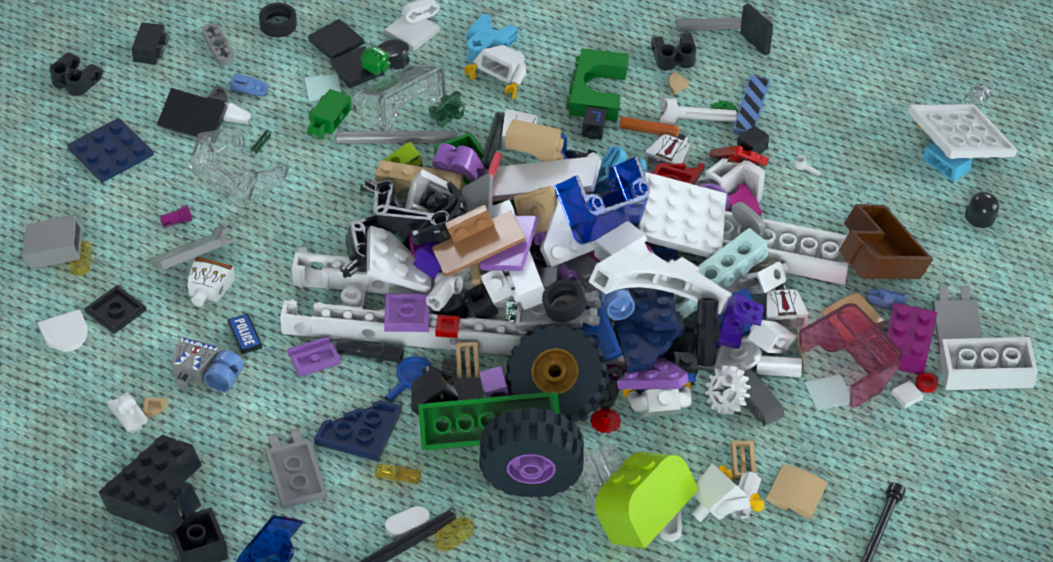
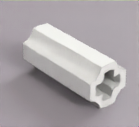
M762 356L756 364V375L801 377V358Z
M750 471L743 473L738 487L750 499L753 493L758 492L761 478L756 473ZM750 506L749 509L735 511L731 514L737 518L748 519L752 509Z

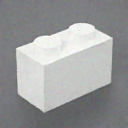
M762 320L761 326L752 325L748 339L767 353L785 354L797 335L778 322Z

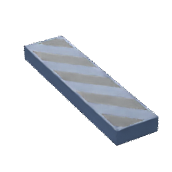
M750 75L733 133L742 135L752 126L757 125L770 79Z

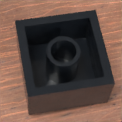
M212 507L194 512L187 519L181 516L184 522L168 535L178 562H222L228 560L226 541Z

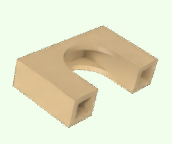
M512 119L506 131V148L532 154L541 162L563 160L564 155L561 154L564 140L561 139V129Z
M380 160L375 173L376 182L388 180L393 183L399 201L402 198V189L410 187L412 179L421 169L453 183L459 188L461 193L463 189V175L451 171Z

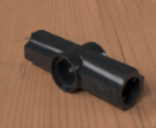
M703 297L698 299L697 322L694 324L693 335L696 342L698 366L710 367L716 363V343L720 339V326L717 322L718 300L716 298Z

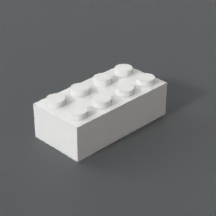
M1030 337L942 339L939 361L945 390L1034 388L1038 369Z

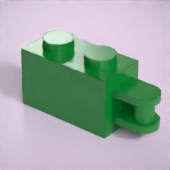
M329 89L320 98L316 107L312 108L309 113L310 125L307 128V135H316L318 139H322L326 133L333 134L352 110L351 96Z

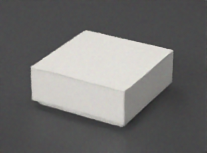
M911 381L892 389L891 394L904 408L923 400V394Z

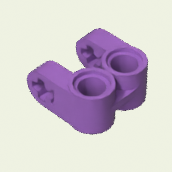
M447 143L439 145L432 161V165L436 169L465 175L469 181H475L485 175V167L473 149L466 146L455 148Z

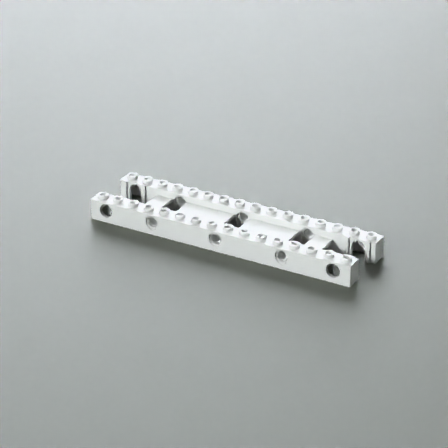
M295 252L292 265L294 286H299V288L303 286L326 288V290H344L348 287H356L361 290L363 301L358 307L343 306L342 303L341 305L321 304V302L314 303V316L307 317L299 315L297 301H294V299H291V301L284 300L280 315L282 334L320 338L329 336L330 339L456 350V343L478 341L479 353L512 356L511 350L514 345L518 346L521 343L520 338L525 334L530 336L534 333L533 330L516 331L515 320L518 303L515 305L513 322L508 321L506 306L501 309L497 308L499 314L491 317L490 320L468 317L467 319L460 318L458 338L435 337L438 315L433 314L430 307L429 332H384L385 308L379 311L363 309L366 292L379 294L427 293L366 275L367 271L356 272L351 277L344 278L340 269L349 262V257ZM311 262H320L325 268L315 270L309 264ZM471 269L463 279L462 289L465 292L473 288ZM431 278V289L428 294L435 286V279ZM578 279V282L588 293L599 291L598 288L589 283V279ZM470 347V352H474V347ZM623 355L606 362L609 365L613 363L616 366L626 367Z

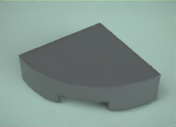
M216 85L208 99L228 103V96L224 89Z

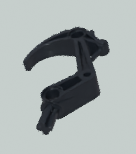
M367 178L362 186L363 189L374 195V214L379 227L391 232L411 233L413 243L416 245L431 241L444 242V240L450 239L451 236L445 223L467 213V205L462 193L451 182L447 183V187L453 198L445 208L435 214L405 209L399 201L391 181L385 180L378 183Z
M406 202L401 203L405 208ZM375 216L350 223L345 239L349 262L340 269L344 278L351 277L356 272L367 271V232L370 226L380 228Z

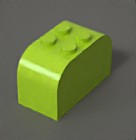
M639 451L627 458L624 464L616 472L612 473L610 478L600 488L595 502L596 514L610 542L616 545L645 549L694 496L699 488L682 457L672 454Z

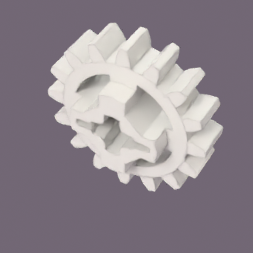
M722 366V369H715L716 375H709L711 383H706L709 391H706L705 395L710 396L707 403L713 404L711 409L718 410L720 414L733 415L734 411L740 412V405L746 406L745 397H750L746 393L751 388L750 385H746L749 378L743 376L744 371L739 370L737 367Z

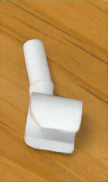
M798 155V161L794 160V167L797 170H806L817 176L822 174L806 164L805 156Z

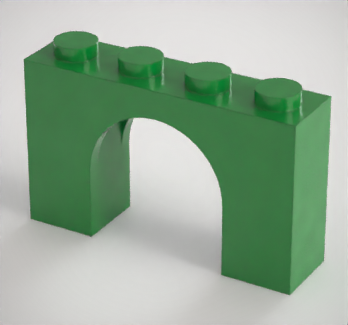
M581 49L580 56H576L575 68L577 69L573 70L572 81L574 83H570L569 95L571 97L568 96L566 102L569 116L584 117L587 107L606 109L607 120H618L621 95L594 91L586 83L596 78L626 80L629 54Z

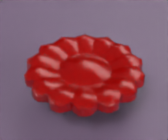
M609 408L600 409V411H596L595 414L591 415V426L597 432L610 434L612 431L615 432L617 428H620V415L615 410L611 411Z

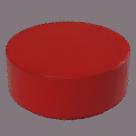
M920 373L916 377L915 385L921 392L931 393L937 389L938 379L931 373Z

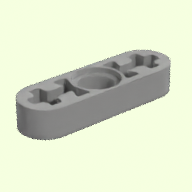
M206 24L202 28L203 38L216 62L222 66L232 64L234 53L222 30L217 24ZM217 43L223 44V45L220 46V47H215V46H213L214 44H217Z

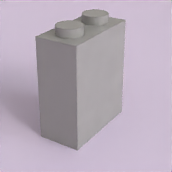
M75 214L26 224V231L23 234L24 249L21 250L23 261L27 262L30 268H41L80 260L82 227Z

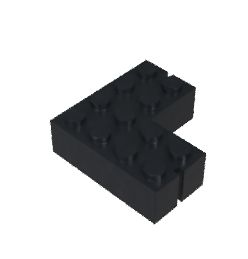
M161 435L128 466L124 467L116 477L107 482L98 493L107 511L112 515L170 535L184 522L174 502L175 500L183 517L186 519L201 506L192 484L185 481L202 464L192 444L180 440L176 441L174 438Z

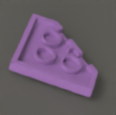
M657 358L655 364L649 370L625 372L617 380L618 389H680L689 380L686 371L665 358Z

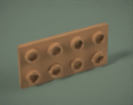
M483 205L446 222L445 225L451 238L433 246L432 249L445 277H448L526 239L512 211L491 219L486 206Z

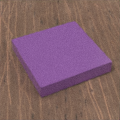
M386 293L384 332H429L430 306L426 303V297L429 294Z

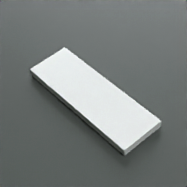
M600 156L500 166L493 180L492 202L512 200L514 196L548 186H554L556 195L579 185L583 192L594 191L601 165Z

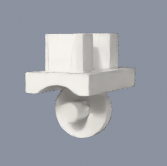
M128 392L118 399L107 402L108 407L127 432L135 433L141 430L143 424L148 422L147 417Z

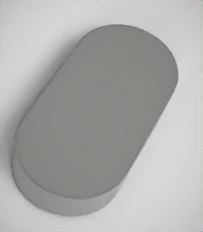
M738 202L731 207L733 217L744 228H750L758 235L765 232L764 220L745 203Z

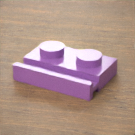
M329 336L287 349L288 357H290L291 363L299 377L340 364V357Z

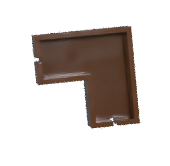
M856 204L844 222V225L849 229V234L838 251L843 255L844 260L852 265L856 270V274L862 279H921L933 261V258L885 205L872 204L870 206L869 204Z

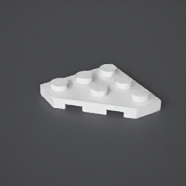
M580 185L558 195L555 211L550 218L547 234L540 247L548 267L560 265L594 251L595 240L603 236Z
M370 226L367 232L366 275L428 294L431 289V277L413 265L416 258L411 256V252L390 231Z

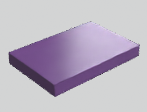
M515 216L526 240L480 261L479 266L481 270L523 271L538 224L537 216Z

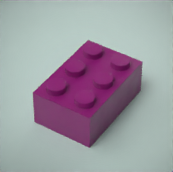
M894 303L880 366L918 375L924 373L937 312Z

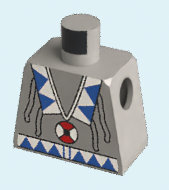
M181 336L172 360L173 376L177 377L175 380L176 385L185 389L190 381L202 384L205 381L204 375L220 352V347Z

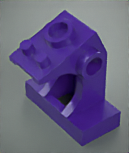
M736 294L729 298L723 312L718 345L739 349L744 323L761 326L764 306L747 299L741 294Z

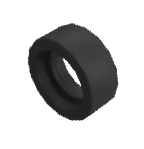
M279 2L264 6L259 14L261 31L265 35L277 38L292 34L297 26L295 9L286 3ZM275 16L288 18L287 21L278 24L267 21Z
M562 279L555 281L546 287L542 294V302L547 316L557 322L574 320L586 308L587 301L583 289L574 280ZM569 294L577 296L569 305L562 307L552 305L554 300L560 296Z

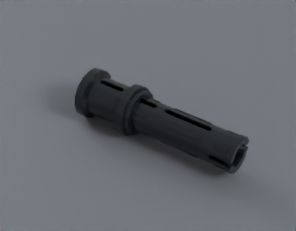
M338 340L336 344L338 354L375 358L381 363L383 361L396 362L399 365L404 357L403 345L394 347L387 346L385 343L371 345Z

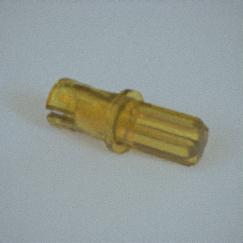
M377 464L375 467V477L395 480L396 483L401 481L419 485L421 470L402 468L401 465L395 467Z

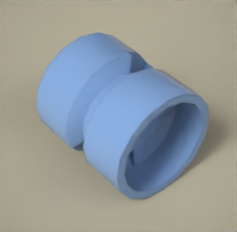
M628 288L618 289L608 294L599 290L600 298L609 317L615 320H622L633 313L635 303Z
M220 351L204 375L205 382L213 389L228 392L244 367L243 360L232 351Z

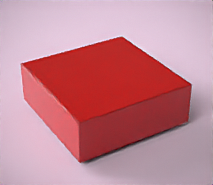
M438 315L435 337L458 338L460 317Z

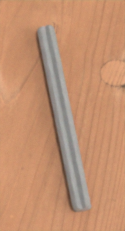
M457 131L336 132V143H442L456 138Z

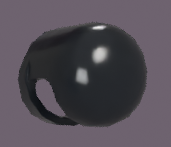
M989 192L976 193L970 199L969 206L966 208L965 219L975 227L987 228L992 226L999 211L998 199Z

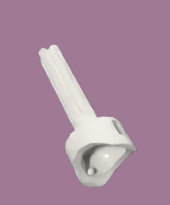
M660 98L659 105L664 114L661 116L659 123L675 125L677 118L736 122V110L678 107L677 98Z

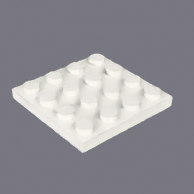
M975 104L910 105L907 112L913 120L920 125L948 158L1015 157L1017 153L1014 145Z
M645 172L642 182L638 229L646 235L647 241L645 242L709 258L723 246L726 193Z

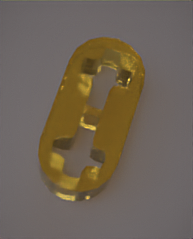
M81 240V249L84 248L83 254H80V260L70 261L71 272L76 276H83L90 271L92 248L88 241ZM79 262H83L81 268H77L79 266Z
M459 517L440 529L435 534L436 548L440 551H450L470 538L474 532L473 521L468 517ZM459 526H462V527H466V526H467V530H465V529H460V530H459ZM441 538H444L445 540L449 538V542H441Z

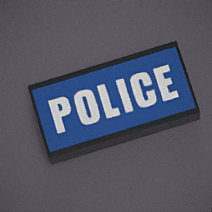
M248 313L227 319L228 326L241 355L262 349V343Z

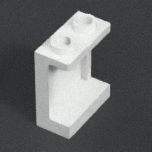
M421 169L411 181L405 209L430 213L426 208L418 205L427 184H435L448 190L447 183L449 182Z

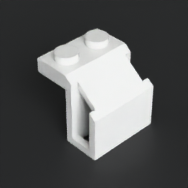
M721 159L706 171L705 184H717L728 195H732L737 192V185L745 183L753 197H756L759 202L763 194L765 171L750 161L744 160L741 163L728 162V159Z
M629 221L595 240L594 256L600 261L621 249L638 260L650 255L651 252L647 250L644 243L647 241L646 235Z

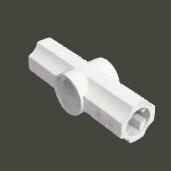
M471 266L448 277H445L443 272H439L435 278L434 288L426 297L427 305L435 311H440L453 294L461 292L463 279L470 271Z

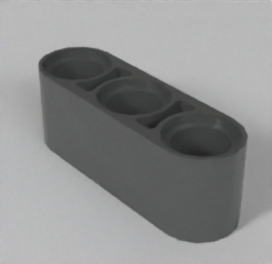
M752 370L745 371L743 376L749 378L746 385L751 386L746 391L750 397H745L744 399L750 408L749 411L756 419H760L763 427L783 418L784 410L780 402Z

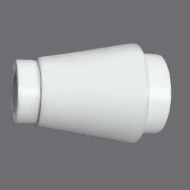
M225 103L228 106L223 118L225 122L249 124L248 121L252 117L251 113L233 103Z

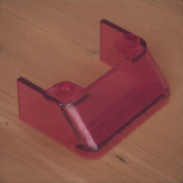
M845 304L799 330V343L802 354L818 345L827 352H837L845 348L869 374L850 385L849 407L851 409L880 394L902 364V351L856 304Z

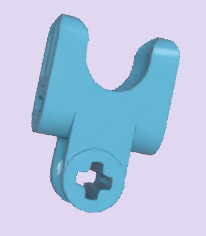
M485 13L482 14L469 28L466 35V40L468 41L467 48L470 50L467 53L468 61L473 63L475 58L485 48L500 45L509 48L518 38V28L508 25L504 29L494 30L491 28L492 16Z
M619 146L610 147L601 160L595 189L589 193L590 200L595 198L599 201H608L606 200L608 198L611 200L612 205L616 206L614 195L616 188L623 182H630L637 186L647 169L646 162L641 158L632 157L623 166L627 157L625 151Z

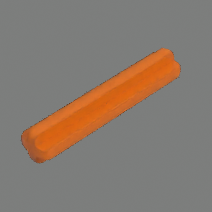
M621 117L620 128L662 136L667 134L672 137H676L680 131V128L674 125L629 117Z

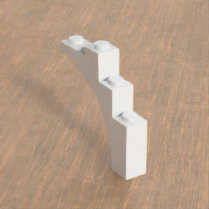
M623 249L596 264L589 280L590 284L605 294L623 288L644 287L675 293L695 302H698V299L703 297L716 298L718 300V314L724 312L727 301L732 296L731 293L698 273L700 268L683 257L672 264L667 263L653 253L638 260Z

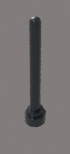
M892 482L887 487L885 492L887 502L861 562H872L895 504L903 500L906 489L899 483Z

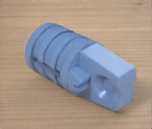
M237 73L233 75L230 85L231 91L247 95L266 96L269 88L267 83L254 77Z
M870 289L867 302L878 305L883 309L893 310L894 303L906 305L908 294L887 289Z

